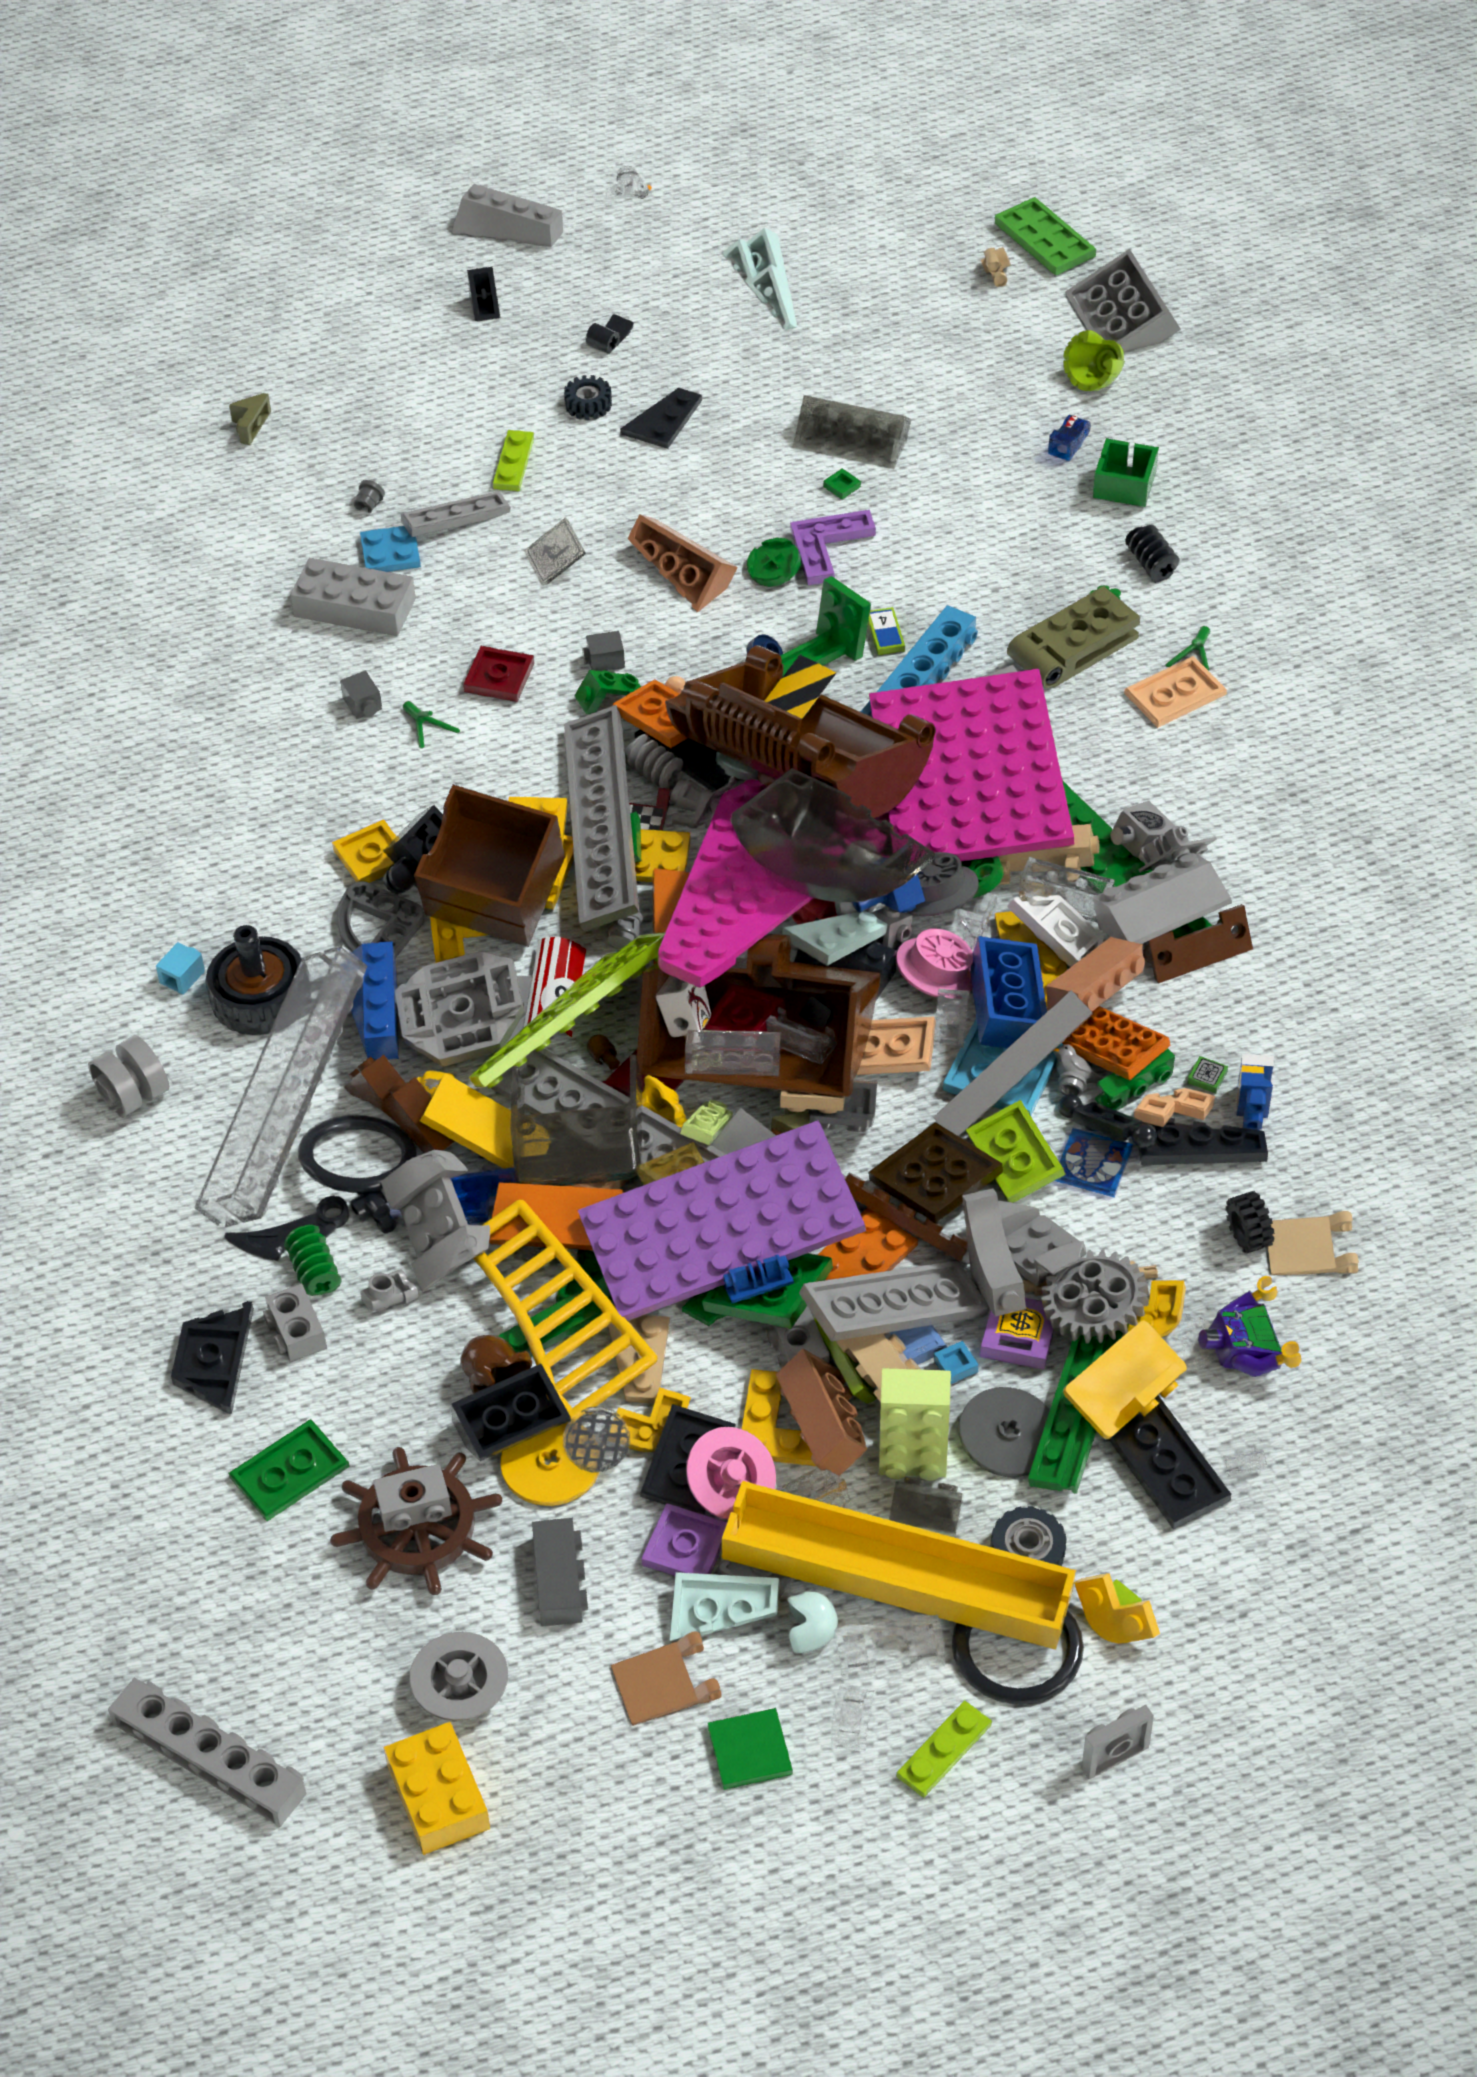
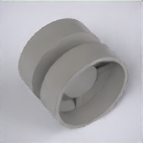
M133 1035L116 1045L117 1057L107 1051L88 1063L92 1080L104 1101L108 1105H112L119 1100L121 1101L123 1107L115 1112L122 1118L142 1106L141 1095L148 1101H152L169 1090V1081L163 1066L149 1045L138 1035Z

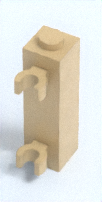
M1091 824L1072 825L1074 845L998 856L1004 869L1003 878L998 885L1010 884V872L1056 868H1066L1068 870V880H1078L1081 878V867L1094 866V854H1099L1098 836H1093Z

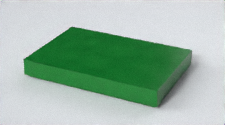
M310 1419L228 1474L229 1478L262 1517L269 1521L349 1468L350 1465L348 1460Z

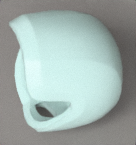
M803 1592L787 1599L794 1619L800 1624L793 1627L789 1633L794 1653L801 1654L816 1650L832 1640L837 1631L838 1618L833 1604L826 1596L817 1592Z

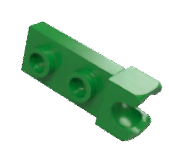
M1167 1048L1131 1080L1117 1076L1115 1073L1105 1077L1096 1084L1103 1092L1095 1097V1101L1116 1111L1125 1107L1128 1098L1132 1096L1140 1097L1152 1084L1156 1082L1164 1083L1172 1076L1175 1055Z

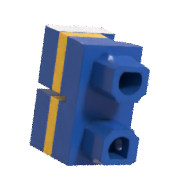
M1242 1054L1237 1084L1236 1116H1243V1128L1261 1130L1263 1118H1268L1273 1090L1271 1078L1274 1056Z

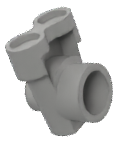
M402 1269L389 1274L378 1273L371 1276L368 1288L361 1291V1299L371 1312H382L391 1305L400 1302L406 1304L419 1297L416 1286L408 1281Z

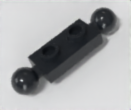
M1067 1094L1058 1103V1110L1062 1116L1073 1118V1122L1085 1126V1129L1108 1135L1114 1141H1126L1131 1137L1136 1146L1145 1149L1153 1146L1157 1140V1132L1152 1125L1142 1123V1120L1096 1102L1083 1105L1078 1096Z

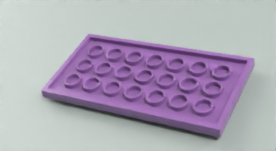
M819 1120L578 1210L618 1313L625 1317L627 1321L724 1285L723 1275L727 1274L729 1269L745 1266L748 1276V1263H751L754 1273L758 1272L757 1260H760L763 1269H765L763 1259L776 1254L779 1256L785 1255L787 1260L866 1231L864 1221Z

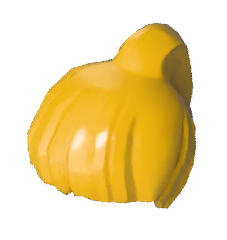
M650 1075L644 1078V1090L641 1094V1105L682 1128L687 1119L682 1105L679 1104V1095L657 1078Z

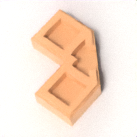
M1188 1088L1174 1090L1173 1095L1161 1097L1158 1093L1145 1095L1135 1109L1134 1118L1161 1127L1165 1126L1174 1112L1204 1120L1214 1106L1215 1096Z

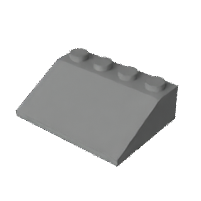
M1130 249L1065 292L1086 328L1096 332L1105 340H1114L1121 345L1124 352L1160 344L1181 330Z

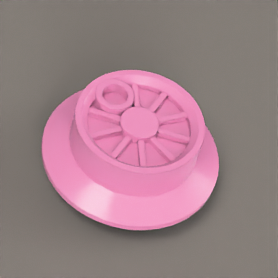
M927 929L922 931L917 938L907 940L899 947L896 955L898 970L904 979L919 991L936 998L958 999L968 995L973 990L970 974L973 952L970 946L956 934L943 929Z
M734 1427L713 1429L695 1442L688 1455L686 1474L690 1490L697 1502L705 1510L719 1518L728 1520L730 1513H733V1505L742 1481L775 1489L776 1471L769 1451L758 1438L745 1430Z

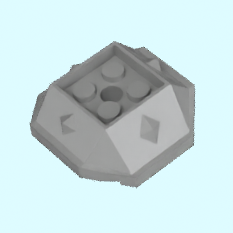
M484 951L423 966L411 976L406 984L402 983L395 989L401 1031L405 1044L442 1067L470 1059L476 1060L478 1057L496 1053L507 1044L524 1014L513 958L500 957Z

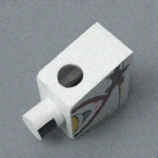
M670 975L656 994V999L669 1034L672 1037L684 1036L688 1047L700 1046L705 1043L702 1029L711 1017L705 985L699 988Z

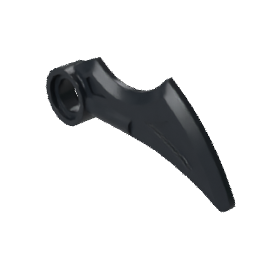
M327 1196L318 1203L316 1213L269 1229L240 1233L227 1232L224 1237L229 1243L247 1253L279 1261L281 1255L286 1250L284 1243L291 1231L301 1226L315 1225L319 1227V1233L326 1238L336 1228L346 1224L350 1216L347 1202L340 1196ZM331 1208L341 1210V1214L335 1218L325 1216L326 1211Z

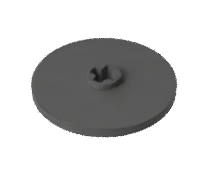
M996 1387L985 1390L974 1396L967 1403L961 1414L959 1422L961 1444L967 1455L978 1466L990 1473L1004 1477L1029 1475L1050 1409L1036 1396L1017 1388ZM1009 1427L1015 1429L1014 1433H1010L1009 1436L1003 1433Z

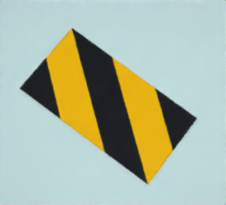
M800 654L764 701L799 718H803L837 672Z

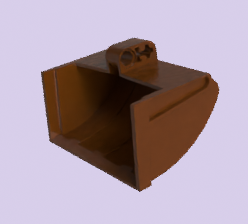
M768 933L748 948L747 958L737 957L736 964L706 984L705 990L710 1012L732 984L782 998L785 1005L783 1011L753 1050L703 1035L705 1043L697 1047H688L684 1036L672 1037L669 1034L658 1005L656 994L670 975L663 972L657 962L643 971L636 1074L849 1097L852 1094L853 1081L859 1070L867 1045L876 995L880 987V973L790 962V935ZM810 996H814L833 1012V1019L823 1028L820 1026L817 1028L799 1015Z

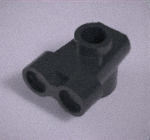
M381 1190L369 1193H356L357 1197L349 1201L352 1210L356 1215L360 1216L359 1219L362 1223L372 1217L379 1229L385 1234L392 1232L396 1228L397 1223L390 1215L387 1199Z

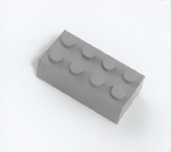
M315 558L308 559L290 594L294 617L393 636L399 635L416 599L412 576Z

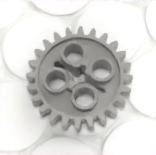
M1104 1249L1100 1251L1098 1256H1094L1093 1252L1088 1250L1086 1258L1080 1256L1078 1263L1054 1274L1055 1276H1047V1286L1042 1287L1044 1296L1041 1298L1046 1319L1051 1321L1052 1328L1059 1327L1062 1336L1071 1332L1073 1341H1076L1080 1335H1083L1085 1343H1089L1092 1336H1096L1099 1343H1102L1106 1334L1114 1340L1116 1339L1115 1331L1117 1330L1127 1334L1126 1324L1137 1326L1136 1316H1144L1143 1306L1149 1304L1147 1297L1149 1291L1144 1272H1139L1138 1264L1130 1265L1128 1256L1119 1261L1118 1252L1116 1251L1110 1257H1106Z

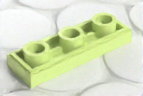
M706 1101L683 1124L680 1134L710 1145L732 1119L733 1113L727 1110V1106L720 1101Z

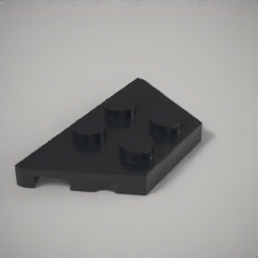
M251 1301L242 1303L243 1308L225 1314L222 1309L210 1313L207 1317L183 1322L171 1373L173 1385L228 1414L233 1412L254 1307Z

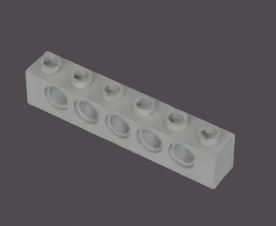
M134 1677L108 1708L113 1725L279 1827L284 1824L306 1795L304 1778L296 1769L290 1766L286 1768L280 1766L266 1751L262 1749L256 1751L247 1746L246 1741L234 1732L228 1734L219 1729L217 1723L206 1715L200 1717L191 1712L189 1706L182 1700L177 1698L171 1700L152 1682L145 1684ZM153 1713H160L155 1718H147ZM180 1730H188L183 1735H175ZM208 1747H216L211 1752H202ZM236 1764H244L240 1769H230ZM264 1781H272V1784L269 1786H259Z

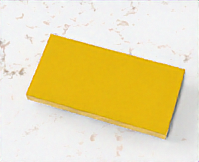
M446 1073L442 1076L420 1119L422 1123L528 1183L534 1178L553 1137V1134Z

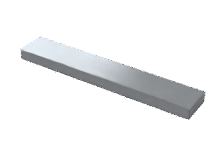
M1071 990L933 1118L938 1124L960 1137L966 1131L965 1129L971 1127L1093 1014L1091 1010Z

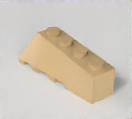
M890 1332L836 1341L843 1352H846L857 1364L860 1363L856 1370L871 1387H878L873 1393L880 1403L882 1368L921 1370L912 1358H906L903 1353L906 1350L905 1345L897 1335H891Z

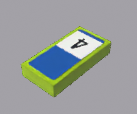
M894 608L870 610L868 625L877 655L905 652V643Z

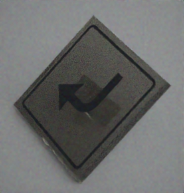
M566 517L524 550L542 586L549 584L586 555Z

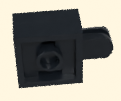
M435 805L419 813L383 850L394 863L383 877L386 888L394 894L405 893L413 885L417 888L414 874L423 854H428L432 849L442 823L443 814Z

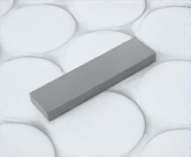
M500 491L401 513V522L411 537L496 518L509 513L511 507Z

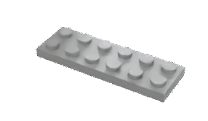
M958 1261L803 1284L799 1292L831 1342L984 1317L990 1309Z

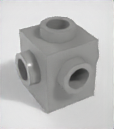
M888 906L872 912L878 919L888 924L886 934L874 940L875 942L896 949L910 939L912 934L911 914L906 912L899 913Z

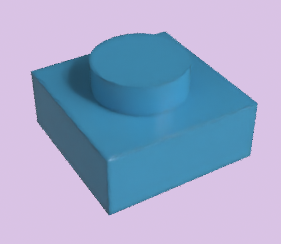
M963 1341L934 1353V1362L939 1370L951 1371L950 1384L978 1373L979 1364Z

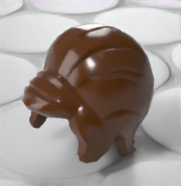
M482 1335L471 1339L466 1344L460 1356V1364L466 1376L469 1377L470 1387L474 1394L530 1369L532 1359L527 1351L516 1353L512 1346L499 1336Z

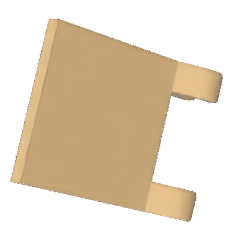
M1340 1211L1324 1217L1272 1220L1273 1224H1271V1227L1274 1228L1275 1234L1273 1236L1275 1239L1273 1245L1268 1247L1271 1275L1333 1272L1344 1274L1358 1272V1255L1356 1253H1346L1335 1258L1331 1231L1352 1230L1353 1219L1351 1212Z

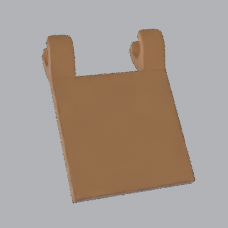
M699 1632L688 1633L677 1642L611 1665L632 1726L696 1704L707 1703L721 1698L720 1686L715 1678L708 1679L693 1688L682 1656H689L704 1650Z

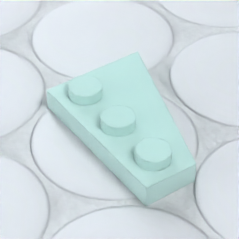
M864 910L862 913L855 912L784 927L782 935H790L791 944L828 966L885 935L888 924L878 919L874 914Z
M676 1572L670 1642H677L688 1633L694 1631L699 1632L702 1636L776 1616L778 1613L779 1578Z

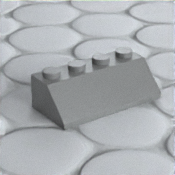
M1195 853L1182 855L1179 860L1157 866L1154 871L1142 876L1132 877L1129 882L1117 887L1107 888L1102 894L1093 897L1099 929L1113 938L1139 944L1232 903L1229 893L1212 864Z

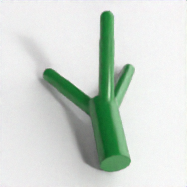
M1201 626L1195 639L1191 641L1192 644L1172 658L1165 666L1170 667L1195 649L1199 650L1202 665L1209 671L1204 644L1210 634V629L1207 626Z
M406 701L403 704V710L416 720L419 748L421 749L425 747L422 723L425 721L448 731L460 732L459 728L430 717L433 714L431 710L422 711L411 701Z

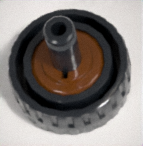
M250 925L238 927L233 934L235 942L223 948L213 958L207 969L205 982L211 1008L215 1017L218 1018L222 1025L240 1034L265 1035L277 1032L298 1019L301 1007L307 1005L306 997H310L308 974L303 958L292 945L283 940L258 936L257 929Z

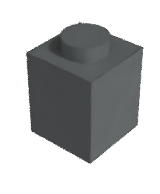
M619 631L586 636L587 647L582 648L584 664H590L591 670L608 671L625 668L624 648Z
M366 670L340 680L342 698L356 719L364 716H373L377 711L382 710L380 691Z

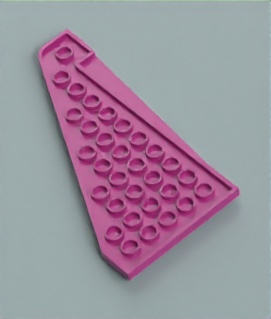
M755 779L746 780L742 784L728 790L721 795L658 951V965L660 969L696 987H703L736 964V958L834 883L841 860L851 844L860 839L870 840L882 852L891 846L892 836L881 832L877 827L866 826L856 822L854 818L837 814L838 824L836 831L831 839L825 841L820 837H814L811 834L804 833L773 819V806L776 800L784 795L783 793L763 785Z

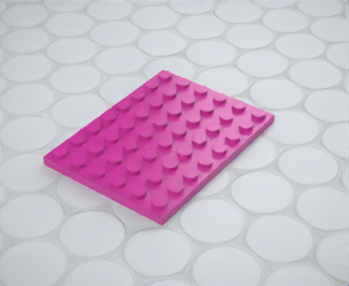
M1039 669L869 693L872 718L898 729L902 719L908 714H913L933 723L936 728L933 748L920 778L907 796L892 810L888 811L896 859L909 864L926 854L947 852L956 855L960 861L1075 844Z

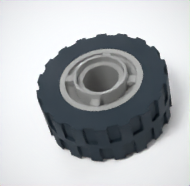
M1028 1506L1027 1508L1016 1507L1015 1510L1005 1512L1004 1516L996 1521L995 1528H993L990 1547L1062 1566L1067 1538L1063 1532L1062 1524L1058 1523L1057 1518L1053 1514L1050 1515L1046 1510L1042 1508L1036 1509L1034 1506ZM1031 1543L1035 1548L1027 1549L1022 1547L1021 1544Z

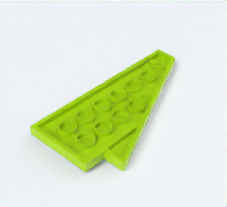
M666 932L639 935L618 952L603 956L508 1041L507 1044L469 1076L474 1086H487L488 1089L494 1087L503 1080L501 1074L509 1068L515 1070L522 1066L528 1060L526 1055L534 1049L538 1052L547 1047L552 1042L551 1036L558 1031L562 1034L576 1024L574 1021L576 1017L582 1013L584 1016L597 1009L599 1007L598 1001L605 995L611 997L623 988L621 983L629 977L635 979L643 974V971L647 969L645 967L646 964L653 959L655 962L658 961V951Z

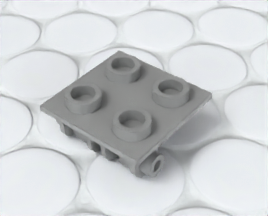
M1174 826L1169 831L1160 835L1159 838L1154 839L1140 849L1138 856L1145 863V866L1140 868L1139 872L1154 871L1157 866L1170 864L1179 860L1185 854L1195 853L1201 855L1208 851L1207 845L1217 840V838L1212 837L1189 842L1187 829L1184 826Z

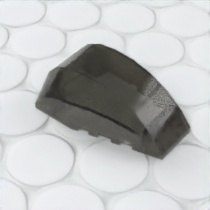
M793 768L734 811L731 816V823L740 843L750 859L765 875L786 888L816 899L833 902H863L887 895L905 885L931 863L935 856L933 851L909 835L904 834L901 837L893 831L894 825L888 821L883 820L880 823L871 817L872 811L864 805L858 808L850 803L852 797Z

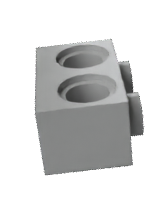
M302 1283L265 1297L268 1310L263 1311V1315L269 1330L275 1328L278 1333L274 1336V1340L280 1354L286 1352L290 1362L327 1349L323 1328Z

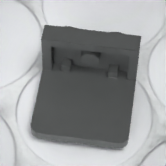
M854 1080L852 1094L849 1097L845 1096L843 1111L825 1114L813 1109L809 1122L812 1123L819 1120L822 1129L830 1130L835 1129V1125H845L848 1131L865 1132L866 1127H872L875 1120L878 1082Z

